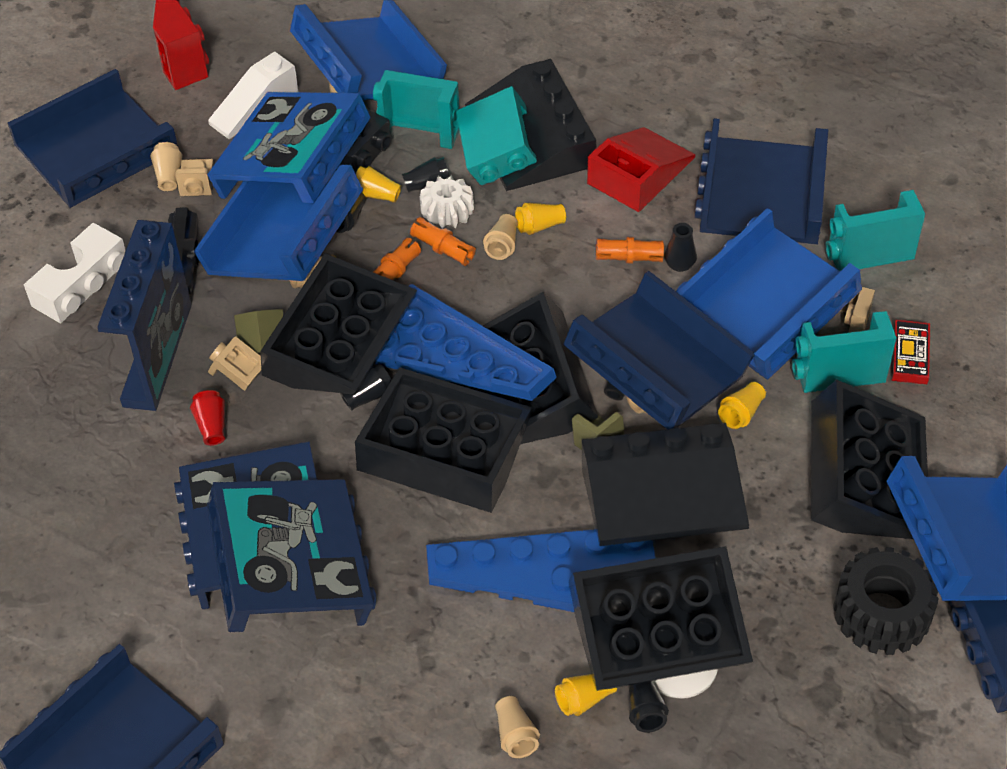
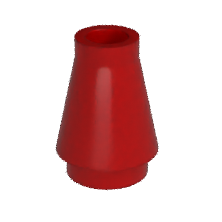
M214 390L201 391L192 397L193 403L190 405V410L203 436L204 444L209 446L221 444L225 440V400L221 398L219 392Z

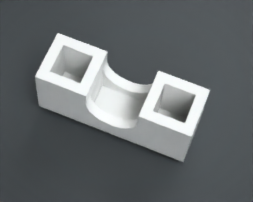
M95 223L88 226L71 242L77 266L67 270H60L46 264L24 284L31 307L60 324L70 314L76 312L83 302L93 293L97 292L109 278L118 272L126 250L123 239Z

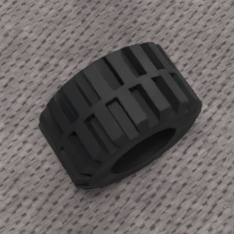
M878 547L869 549L868 555L861 551L855 555L854 561L849 560L845 565L834 601L835 619L837 625H843L842 633L845 637L853 636L855 638L853 644L859 648L864 644L870 647L869 652L877 654L878 649L885 650V655H894L896 649L904 653L910 650L912 644L915 646L919 645L924 635H927L939 600L937 597L938 590L929 570L923 569L924 562L919 558L916 560L909 558L911 553L902 550V553L899 554L894 552L892 547H886L885 551L880 552ZM873 593L891 595L898 599L903 607L891 609L879 606L868 595Z

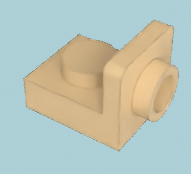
M213 159L181 160V167L175 173L180 196L212 195L213 184L207 174L214 166Z
M862 287V290L840 310L846 312L844 323L850 325L849 333L865 331L875 290Z
M236 336L227 346L221 342L209 357L213 361L208 370L209 374L214 376L219 370L244 391L261 372V356Z

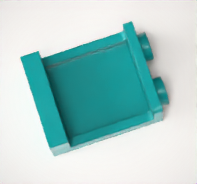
M385 70L380 82H376L373 89V100L377 101L378 106L376 113L389 119L390 129L392 126L439 133L440 147L453 149L460 131L456 110H459L458 82Z
M513 86L456 110L467 170L480 185L494 182L498 178L522 170L537 162L536 155L528 144L522 116L527 113L526 105Z
M914 190L900 193L896 209L849 216L844 204L836 205L834 218L830 219V240L826 242L825 248L828 259L830 261L833 260L837 270L841 271L849 263L858 269L915 259L925 212Z
M887 311L874 312L870 328L867 331L817 337L814 334L811 322L803 323L801 336L796 337L797 359L792 360L793 376L795 380L800 379L803 392L823 391L836 380L853 387L885 383L897 339Z

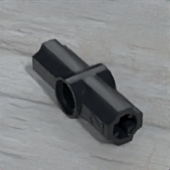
M180 207L169 214L168 223H172L188 292L191 294L194 268L199 265V259L194 252L198 246L199 220L197 213L190 211L187 207Z

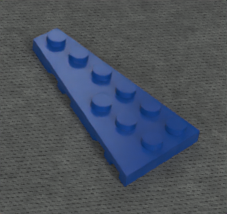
M413 284L408 287L416 289L417 294L375 362V365L380 363L384 367L397 370L400 367L436 379L530 401L536 398L557 378L554 368Z
M595 529L426 545L429 585L474 593L477 590L498 594L499 598L513 600V597L533 600L534 605L574 612L569 580L573 573L655 559L652 540L599 546Z

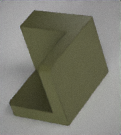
M261 310L234 315L237 338L256 353H260L282 319L283 310Z
M615 412L607 420L598 416V418L589 422L579 414L572 418L574 445L581 450V439L624 435L623 416L618 412Z

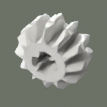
M452 175L448 179H442L438 176L436 182L427 181L425 189L421 190L419 196L421 214L423 218H427L429 223L433 225L439 223L442 229L446 225H452L456 229L458 222L467 223L469 215L473 214V191L471 186L465 184L464 179L455 181Z

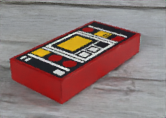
M895 320L893 329L897 339L892 359V381L927 385L930 368V323Z

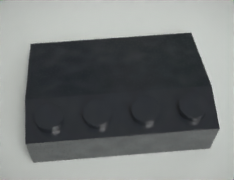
M552 59L521 66L465 104L466 107L513 86L525 102L527 113L522 116L528 144L536 155L537 162L522 170L501 177L500 180L506 191L588 169V156L596 149V138Z
M324 253L261 349V375L293 389L356 395L415 298L417 290Z
M544 291L483 325V327L554 368L557 377L532 401L470 387V389L532 407V413L520 444L572 432V418L577 414L589 422L598 418L579 358L563 345L569 332L563 311Z
M399 367L355 440L357 471L492 513L506 485L531 416L532 407Z
M839 380L834 381L811 401V521L842 533L913 539L889 488L887 479L902 456H915L924 476L928 477L925 417Z
M726 423L581 439L582 473L599 546L749 529V520L735 449Z
M726 546L575 572L569 580L576 622L596 691L753 662Z

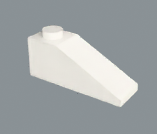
M275 51L251 66L208 120L209 125L228 139L235 136L267 92H299L295 66Z

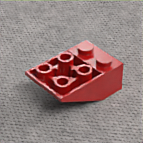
M156 0L153 30L164 75L175 90L208 78L206 65L209 64V58L201 42L205 41L200 25L193 24L189 10L186 6L181 7L179 0Z
M643 127L607 138L588 156L587 184L633 210L640 212L695 158V154Z

